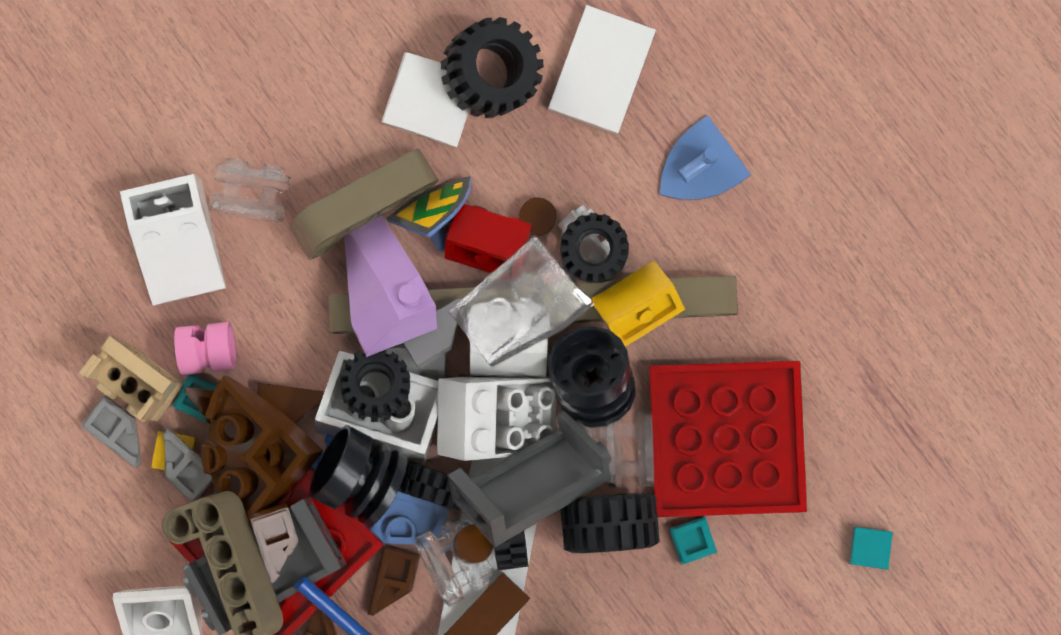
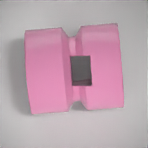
M230 321L210 323L205 330H202L199 325L176 327L174 336L175 355L181 375L201 374L205 371L206 367H210L213 372L236 369V344Z

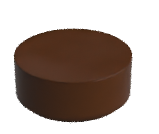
M544 198L529 199L520 209L519 219L532 224L531 235L543 236L549 233L556 223V210L553 204Z
M474 524L460 529L453 540V549L456 556L467 564H477L489 558L494 548Z

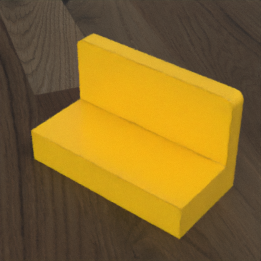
M655 261L648 263L591 299L592 305L602 317L608 329L621 338L625 347L686 310L673 283Z

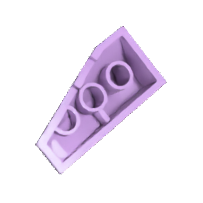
M380 216L345 235L351 326L366 357L436 330V305L420 274L384 217Z

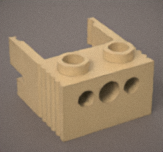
M109 336L100 348L102 352L99 355L93 354L79 374L97 380L99 383L96 388L109 398L115 400L118 396L128 403L129 406L126 410L142 422L146 420L159 421L179 395L184 383L127 341ZM120 371L121 375L117 380V373ZM135 379L138 387L134 393H131L130 383ZM150 392L151 397L146 400V396Z

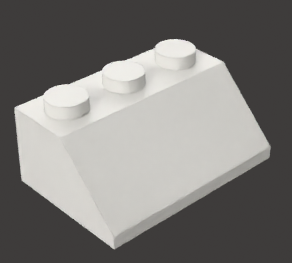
M339 350L315 417L316 433L325 436L326 434L335 436L342 427L349 425L372 437L371 450L380 443H383L390 447L391 452L397 450L407 455V461L424 466L438 423L439 381L409 372L410 393L406 405H402V411L397 415L392 413L391 419L384 421V417H379L378 422H371V417H366L365 420L358 418L357 412L352 414L348 410L347 403L344 404L340 384L342 369L345 370V363L348 359L353 360L354 355ZM380 372L368 373L362 378L360 383L362 391L366 395L375 398L385 395L391 386L388 377Z

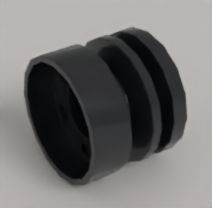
M591 326L580 327L568 332L554 344L548 357V371L562 411H565L574 421L579 420L584 426L593 428L608 426L620 420L631 409L636 397L635 380L630 367L628 352L621 338L608 329Z
M345 425L336 433L325 449L313 474L309 496L333 509L341 506L346 500L344 506L345 514L351 518L358 516L359 522L371 527L382 518L393 502L406 472L407 455L397 450L391 452L390 447L383 443H380L371 451L372 437L349 425Z

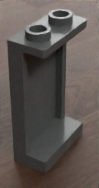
M565 411L557 415L559 428L556 431L471 479L461 468L448 475L453 502L494 547L611 480L609 470L611 457L607 448L601 442L596 443L588 435L584 425L579 420L574 421Z
M311 497L305 498L288 508L299 542L293 553L286 559L279 572L280 576L277 581L271 583L278 603L299 592L294 586L302 576H306L311 582L315 583L347 565ZM206 555L184 566L183 571L186 574L183 576L184 584L189 593L194 597L198 596L204 609L201 612L207 626L212 631L216 629L219 635L231 630L232 627Z

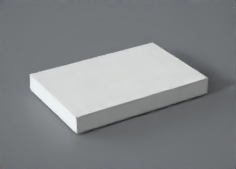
M586 5L548 111L618 135L656 30Z

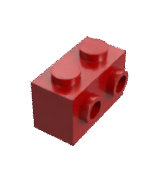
M464 204L455 215L447 234L445 259L516 280L529 247L532 224L526 223L517 217H506L489 212L481 206Z

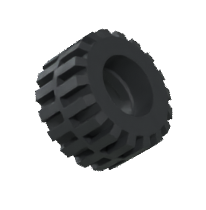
M491 17L485 18L457 34L452 39L453 43L446 47L443 54L447 58L441 61V69L447 70V74L441 78L443 85L449 84L451 90L447 92L450 99L457 97L460 100L457 107L462 111L471 108L470 115L476 117L482 114L485 115V118L502 116L527 103V99L533 97L537 92L534 86L540 84L543 77L537 71L544 67L543 59H537L536 56L541 50L538 44L533 46L529 41L533 37L529 31L524 33L519 31L521 28L519 23L514 21L507 25V18L499 17L492 21ZM480 49L491 50L497 53L504 61L507 69V80L503 88L493 87L481 78L476 65L477 54Z
M648 492L580 497L561 508L564 550L568 552L599 553L653 547L660 542L656 496Z

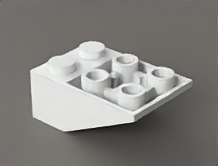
M195 174L120 191L128 230L153 306L226 289L201 179Z
M439 378L437 455L463 461L511 457L556 431L557 395L551 378Z

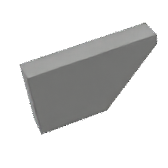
M459 298L436 311V330L403 342L418 369L452 349L455 330L463 307Z
M103 396L81 427L135 468H138L142 462L136 418L107 396Z
M167 428L163 432L166 457L165 478L191 502L199 500L213 485L212 477L204 473L202 457L170 428Z

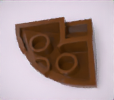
M222 377L211 397L205 418L210 419L211 422L208 441L202 444L203 471L205 474L211 475L216 494L230 491L240 498L252 529L249 515L276 506L306 474L323 450L300 427L268 401L231 377Z

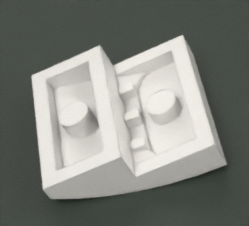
M406 52L402 58L381 123L414 136L420 135L451 148H456L470 108L462 111L457 107L460 100L457 97L450 99L447 92L451 90L449 84L443 85L441 77L447 74V70L441 69L440 62Z

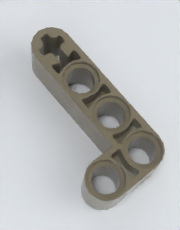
M415 149L304 208L295 216L290 229L309 260H312L331 250L338 244L341 237L424 193L439 180L420 149Z
M223 491L166 513L163 518L162 528L163 533L170 542L183 544L197 538L200 539L233 633L235 635H273L277 633L283 624L282 612L240 498L233 492Z

